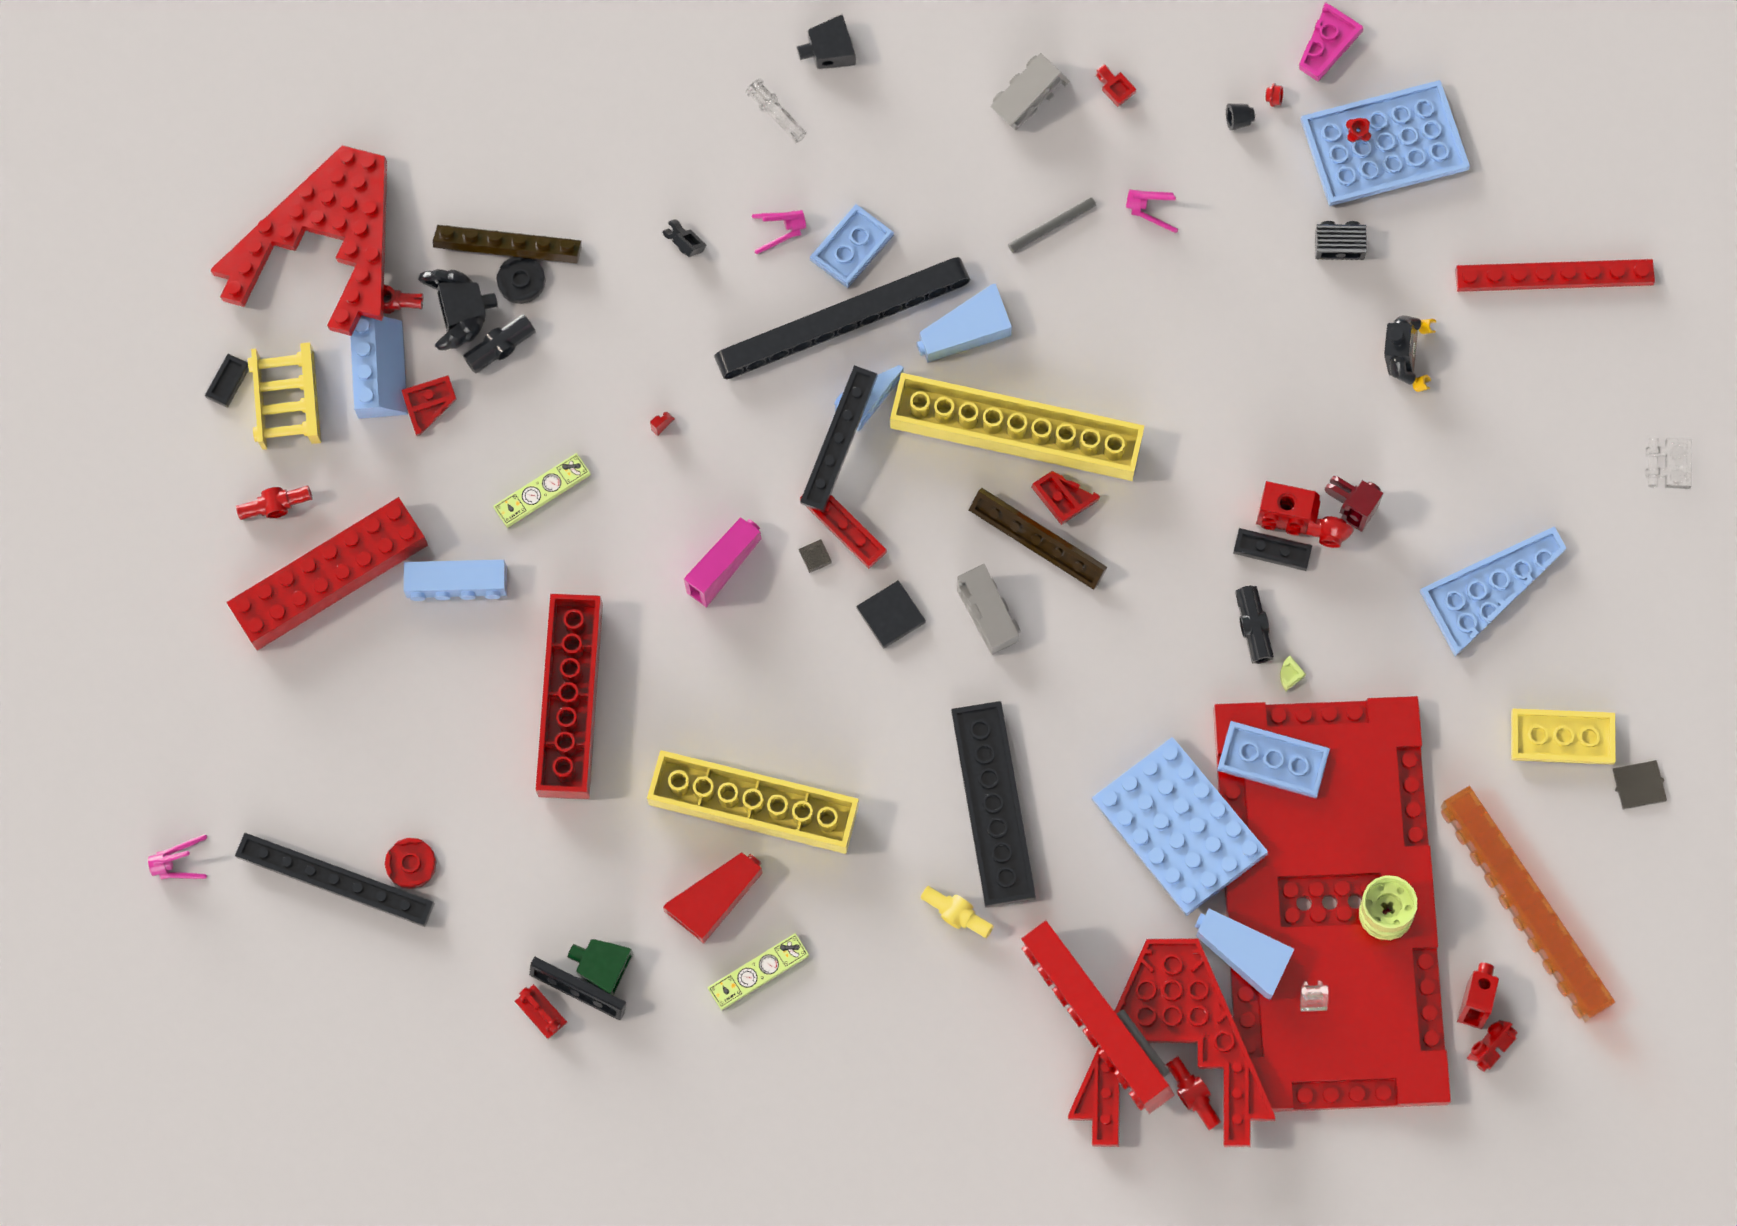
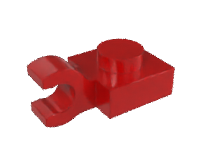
M1105 64L1097 69L1096 77L1105 84L1102 87V91L1117 107L1136 93L1137 89L1121 72L1114 76Z

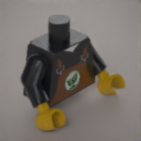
M1403 315L1397 317L1394 323L1387 324L1384 358L1389 375L1409 385L1412 384L1416 392L1430 389L1425 383L1431 381L1429 375L1416 377V374H1414L1417 330L1421 334L1435 333L1436 331L1431 330L1430 323H1436V320H1420L1419 318Z

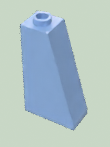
M996 283L988 286L920 332V341L917 342V347L920 355H925L927 362L1011 336L1012 326Z
M1208 909L1206 915L1201 913L1195 924V928L1199 929L1196 937L1259 993L1271 1000L1294 949L1211 909Z

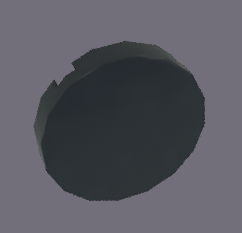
M511 257L504 261L496 277L498 289L503 297L510 302L519 304L531 302L539 297L544 290L546 282L544 270L539 262L535 259Z

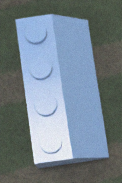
M361 315L352 336H350L354 410L358 419L408 415L407 406L401 391L406 389L403 322L384 316L381 321Z

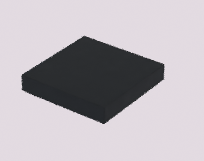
M899 580L856 606V609L883 649L926 623V620Z

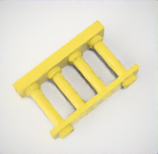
M310 342L300 343L301 352H297V355L260 359L257 350L251 349L252 358H248V368L250 373L253 372L257 427H253L254 441L259 443L262 450L267 449L266 438L304 434V436H308L311 444L321 443L315 358ZM291 365L302 367L303 375H299V378L262 382L261 369ZM293 388L304 390V398H301L300 401L264 405L263 392ZM296 411L306 413V421L300 425L266 428L265 415Z

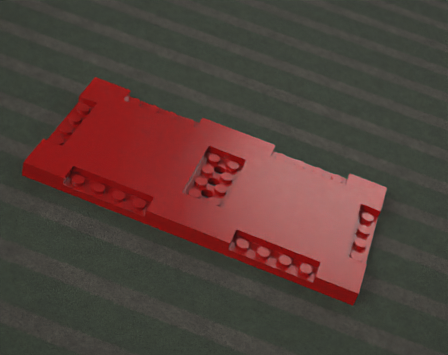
M1418 696L1367 698L1366 701L1268 705H1266V702L1214 704L1213 715L1217 769L1231 721L1330 748L1317 798L1217 771L1218 792L1268 851L1266 857L1225 887L1226 917L1294 949L1271 1000L1265 998L1230 967L1233 1020L1273 1112L1449 1105L1451 1103L1443 1029L1437 955L1438 935L1431 849L1428 843ZM1383 876H1397L1407 881L1417 896V910L1409 930L1401 937L1393 940H1380L1371 936L1362 927L1359 919V908H1352L1348 904L1350 896H1358L1362 900L1367 886L1376 878ZM1328 896L1334 898L1336 907L1331 910L1326 909L1322 904V899ZM1302 897L1307 898L1311 903V907L1305 911L1300 910L1297 907L1296 901ZM1387 908V910H1383L1382 913L1386 915L1387 913H1391L1392 910Z

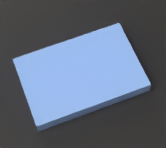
M855 204L813 252L810 260L848 289L894 236V232Z

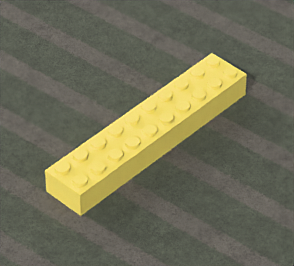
M901 373L890 416L891 429L1133 481L1144 432V425Z

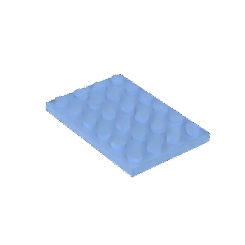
M1440 80L1303 115L1300 119L1329 206L1460 173L1470 168ZM1356 118L1368 119L1370 122V140L1366 142L1363 140L1350 142L1347 139L1349 132L1346 122L1349 119L1354 120Z
M1173 737L1092 797V801L1186 916L1268 855L1265 847Z

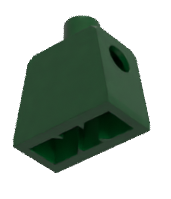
M591 939L586 949L573 944L567 958L579 963L576 970L579 977L614 996L633 956V951L628 947Z

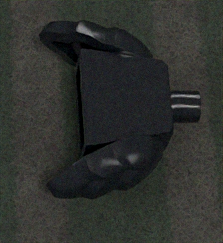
M435 269L422 272L419 275V282L437 290L447 332L436 342L435 347L440 351L457 349L464 343L472 342L480 333L485 322V309L497 307L495 293L481 295L478 283L472 282L467 275L453 269L449 271Z

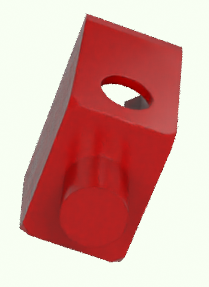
M1482 962L1479 963L1478 971H1473L1466 985L1457 1022L1478 1029H1482L1492 1012L1499 978L1493 976L1495 968L1493 965Z

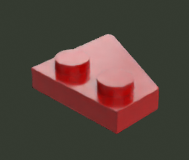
M449 375L401 390L416 436L421 435L457 400Z
M1054 471L1038 479L1031 486L1061 525L1100 499L1097 493L1091 494L1079 488V484L1072 480L1064 479L1062 475Z

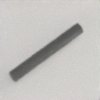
M1125 1010L1119 1011L1117 1016L1161 1075L1163 1077L1167 1076L1170 1073L1169 1069Z

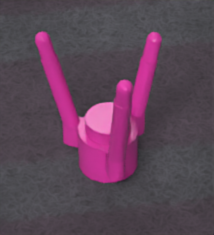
M1129 189L1126 208L1132 209L1131 215L1140 216L1174 233L1178 232V229L1141 211V209L1147 208L1148 199L1174 201L1176 200L1174 193Z
M803 210L752 214L753 219L761 218L764 222L784 220L785 229L791 230V232L763 245L754 252L759 254L792 237L800 236V230L806 229Z
M202 835L168 850L157 852L156 855L149 856L148 866L151 875H160L161 880L167 878L206 879V874L169 872V870L173 869V860L189 856L190 854L189 851L173 853L206 840L207 835Z

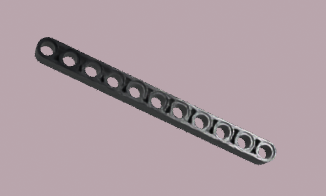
M954 257L718 351L714 358L723 378L731 379L961 288L970 282V277L961 258Z

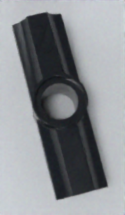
M522 314L502 329L498 327L491 330L484 337L483 342L465 353L463 358L470 369L476 374L495 360L507 358L514 352L518 344L532 336L536 331L529 319Z
M1250 585L1237 589L1235 594L1241 615L1239 617L1242 635L1247 641L1252 664H1261L1273 660L1274 656L1268 635V618L1266 612L1262 610L1257 586Z

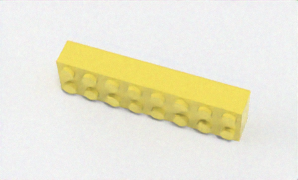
M660 750L647 796L650 806L847 854L859 808L858 798Z

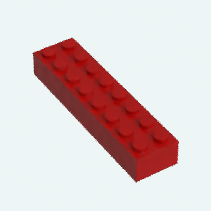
M397 497L226 603L258 651L428 546V543L400 498Z
M550 594L536 776V792L538 797L589 799L603 613V602L601 596Z
M1045 920L1023 936L1021 940L1025 946L1021 949L1033 966L1039 965L1037 971L1048 987L1052 984L1055 986L1052 988L1055 996L1063 1007L1069 1005L1068 1013L1079 1028L1081 1026L1085 1027L1082 1031L1094 1049L1097 1046L1101 1048L1097 1051L1109 1069L1113 1066L1116 1070L1113 1073L1125 1090L1127 1088L1132 1090L1129 1092V1095L1141 1111L1145 1108L1150 1114L1175 1096L1170 1085L1049 923Z

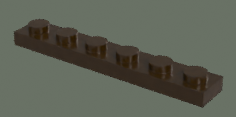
M437 225L433 237V248L578 264L582 240Z
M984 488L977 492L968 510L1093 590L1098 586L1108 568Z

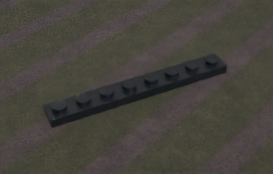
M245 832L235 854L236 858L423 927H426L435 905L433 901Z

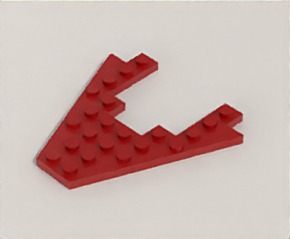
M343 145L337 149L211 268L210 271L213 276L228 279L220 295L222 301L245 307L274 246L296 251L305 231L342 240L343 243L335 258L338 263L355 267L327 324L329 330L352 336L361 315L382 321L387 160L385 156Z
M1146 939L1114 1012L1117 1014L1124 1009L1148 1043H1198V1069H1224V1147H1251V1121H1276V1117L1199 939ZM1097 1051L1069 1111L1068 1120L1092 1121L1093 1147H1119L1120 1083L1113 1073L1116 1070L1113 1066L1109 1069Z

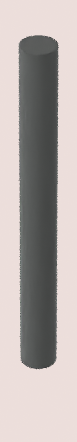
M1092 197L1009 243V249L1013 253L1096 206Z

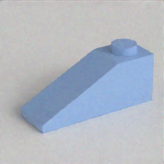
M898 365L878 375L857 431L862 429L898 384L901 373H904V367ZM843 393L837 397L834 403L836 405L835 412Z

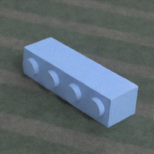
M505 560L404 562V593L412 601H423L425 598L435 597L436 600L442 601L449 600L450 597L472 600L475 599V596L499 599L500 596L507 595V566Z

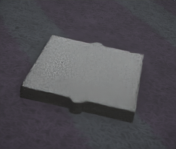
M1657 760L1612 769L1617 786L1615 791L1619 794L1622 810L1667 801L1663 787L1664 778H1661Z

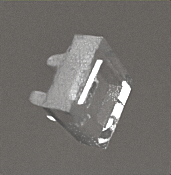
M1304 981L1303 986H1301V1011H1327L1328 986L1323 985L1321 981H1318L1317 986H1308V982Z

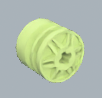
M1383 876L1373 880L1367 886L1359 907V919L1362 927L1371 936L1380 940H1393L1401 937L1409 930L1417 910V896L1414 889L1407 881L1397 876ZM1387 908L1392 910L1391 913H1387L1386 915L1382 913V911L1387 910Z

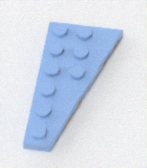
M1555 526L1421 588L1420 593L1455 657L1566 550V546Z

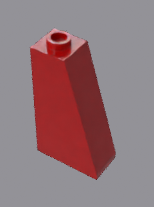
M741 852L668 901L663 906L664 912L704 944L763 874L760 867L762 863L752 854L746 856Z

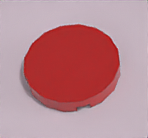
M405 838L397 841L387 852L384 865L387 875L394 884L405 889H415L422 887L431 880L435 873L437 862L433 850L427 843L418 838Z

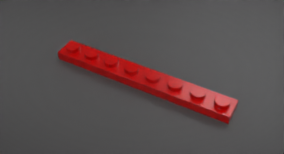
M1653 259L1456 265L1455 268L1457 292L1653 286L1655 283Z

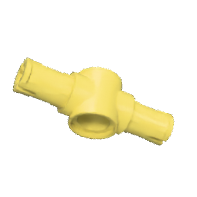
M927 886L921 895V899L937 908L939 913L942 914L941 918L954 928L960 929L963 927L966 929L968 927L984 938H988L994 928V925L975 914L976 911L972 910L974 907L960 896L946 897L930 886Z

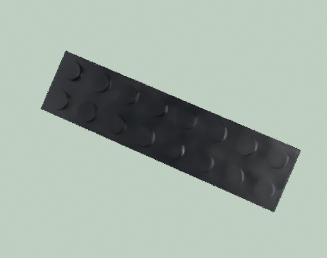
M997 701L951 709L985 908L1036 900L1002 703Z

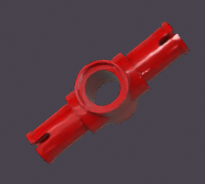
M384 285V297H391L388 302L384 303V314L393 313L401 308L423 309V293H402L401 290H394L391 286Z
M308 485L290 491L283 490L281 487H272L263 490L261 496L257 497V500L237 505L236 511L240 520L260 514L271 519L279 518L288 513L287 509H291L292 505L313 500Z
M1179 1056L1166 1063V1066L1178 1083L1176 1085L1178 1087L1176 1092L1188 1110L1192 1109L1193 1112L1196 1111L1208 1130L1220 1124L1221 1120L1209 1103L1211 1101L1209 1098L1211 1094L1203 1080L1199 1076L1191 1075Z

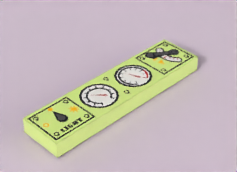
M576 453L495 504L493 508L505 526L509 528L591 474Z
M795 933L707 988L722 1011L809 957V954Z

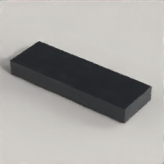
M1239 528L1233 554L1306 571L1312 545Z

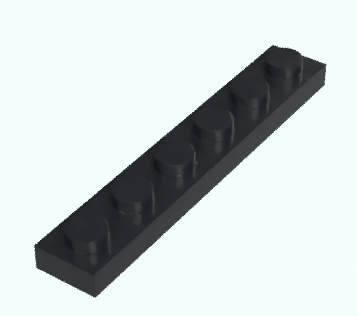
M854 365L800 500L802 505L821 512L825 511L877 380V373Z

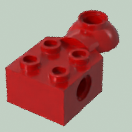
M1266 481L1256 524L1261 525V528L1266 530L1281 529L1285 530L1287 534L1294 536L1306 534L1318 537L1321 545L1330 548L1341 547V543L1347 540L1354 532L1353 527L1346 524V521L1341 518L1326 516L1323 519H1317L1321 501L1319 500L1320 495L1316 491Z

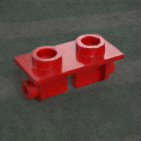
M534 984L529 989L525 987L521 990L520 996L514 1001L547 1039L568 1023Z
M1502 1020L1493 1023L1488 1028L1487 1035L1473 1045L1467 1059L1478 1062L1476 1066L1483 1072L1487 1069L1490 1070L1501 1057L1495 1049L1498 1047L1502 1052H1505L1517 1039L1515 1036L1518 1032L1511 1027L1513 1024Z

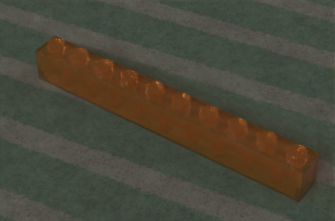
M1470 785L1446 799L1441 805L1442 817L1448 824L1452 823L1456 829L1455 835L1462 845L1466 844L1471 852L1469 856L1472 862L1477 867L1480 866L1485 873V881L1491 888L1494 887L1500 895L1498 899L1504 909L1511 911L1514 916L1513 922L1519 931L1525 932L1529 938L1527 940L1529 947L1534 953H1539L1543 959L1542 965L1549 975L1553 974L1558 983L1556 985L1560 993L1564 997L1568 996L1573 1004L1571 1008L1574 1014L1579 1019L1582 1018L1586 1023L1610 1008L1615 1003V1000Z

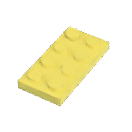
M1512 709L1511 760L1614 765L1616 762L1615 713Z

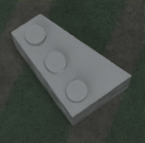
M1042 53L1038 56H1033L1026 64L1027 68L1021 74H1016L1011 79L1010 86L1004 92H999L993 99L994 103L991 107L1015 130L1037 112L1038 109L1036 107L1045 98L1049 101L1054 97L1052 91L1061 83L1064 86L1070 83Z
M985 563L957 576V592L991 655L1019 641L1018 633L1021 630L1016 620H1011L1008 613V605L1004 598L1000 597L997 585L992 576H990Z

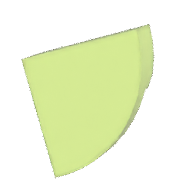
M1291 656L1286 658L1280 671V681L1285 691H1288L1306 676L1305 672Z

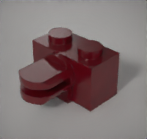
M1332 476L1330 484H1327L1324 488L1328 495L1343 503L1339 512L1342 514L1341 519L1363 532L1378 509L1384 494L1372 482L1367 483L1362 480L1358 486L1354 487L1338 476Z

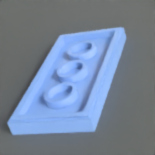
M1231 721L1217 771L1317 798L1330 748Z

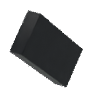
M227 354L205 397L228 408L249 371L248 362Z

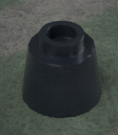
M1227 104L1226 122L1230 131L1250 126L1251 122L1255 121L1253 107H1249L1248 104Z

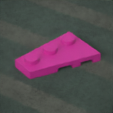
M1325 2L1321 16L1316 22L1311 40H1309L1299 63V70L1319 82L1363 32V26Z

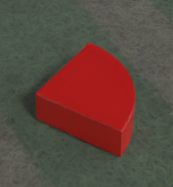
M663 412L662 417L657 415L650 421L651 430L658 436L675 418L668 412Z

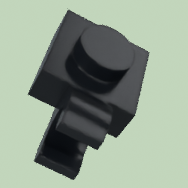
M676 219L668 222L673 232L670 229H666L662 233L667 239H673L672 242L683 254L691 257L704 251L707 245L691 229L686 231Z

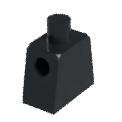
M843 14L810 28L807 31L809 43L796 46L799 59L804 60L813 57L817 69L856 65L855 52Z

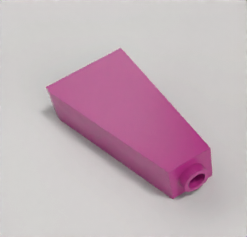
M740 517L685 576L684 583L687 594L707 608L761 540L760 527L752 520L748 519L746 521Z

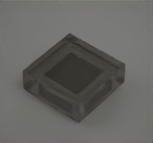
M821 539L799 549V553L809 573L832 563Z

